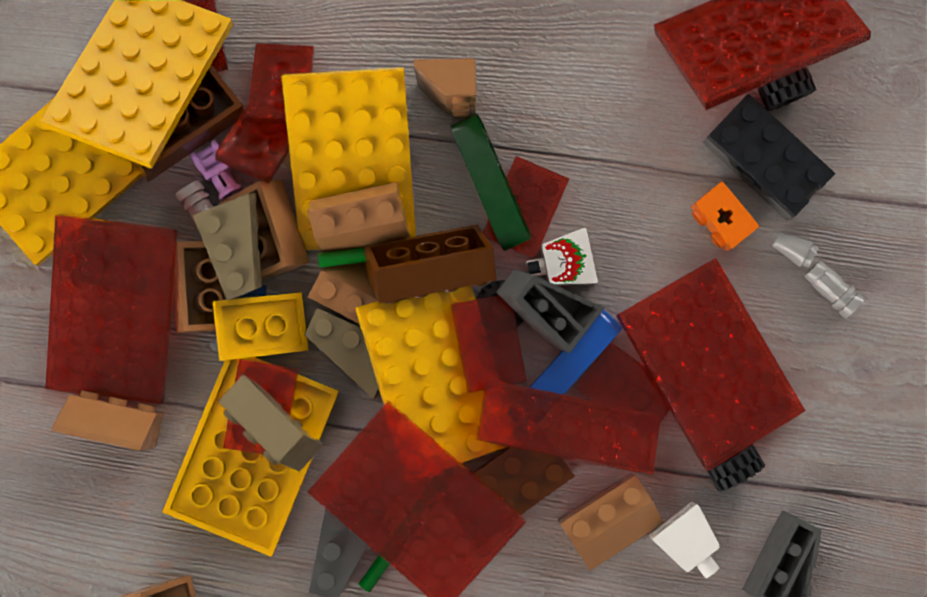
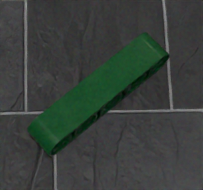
M475 113L451 125L453 136L502 249L507 251L532 239L479 115Z

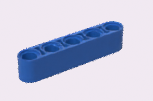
M603 309L570 354L561 351L506 414L526 433H529L624 326Z

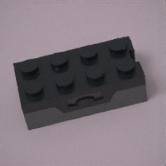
M749 93L702 142L785 220L795 217L809 203V199L815 192L822 189L836 174Z

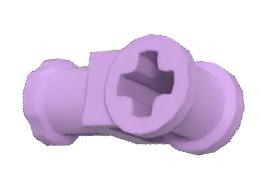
M216 139L212 140L211 145L202 151L190 154L200 173L208 182L214 184L219 193L218 198L220 201L243 190L241 184H237L230 171L233 169Z

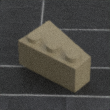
M248 193L193 215L227 300L262 287L260 249H258L257 236L258 221H256L255 206L256 193Z
M317 308L305 336L370 397L376 399L380 390L361 328Z
M244 374L218 401L226 409L223 412L225 417L235 425L240 423L245 428L243 435L254 445L259 443L265 449L262 454L275 466L280 463L301 471L324 446L320 440L314 439L302 429L303 425L297 419L294 421L281 408L282 405L256 381Z

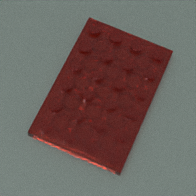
M710 0L654 24V33L705 110L870 40L871 37L869 28L846 0Z
M65 214L55 215L45 389L81 393V390L98 393L99 396L104 397L111 396L156 404L164 402L177 229Z
M716 258L616 315L705 470H711L806 411Z
M389 400L307 491L308 494L427 597H458L526 523L519 513Z

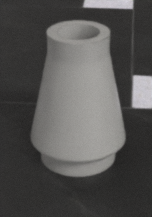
M782 232L779 233L772 246L798 267L802 265L806 268H809L819 247L813 245V241L790 236Z

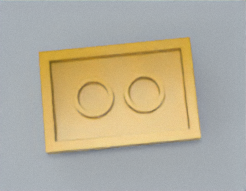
M302 292L213 302L219 361L309 351L307 337L305 336L306 324Z

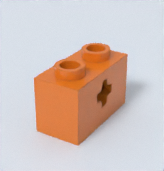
M723 181L690 206L693 210L691 214L700 226L703 227L705 225L712 233L710 238L719 249L724 248L726 251L733 249L760 227ZM725 213L727 218L725 222L720 224L717 219Z

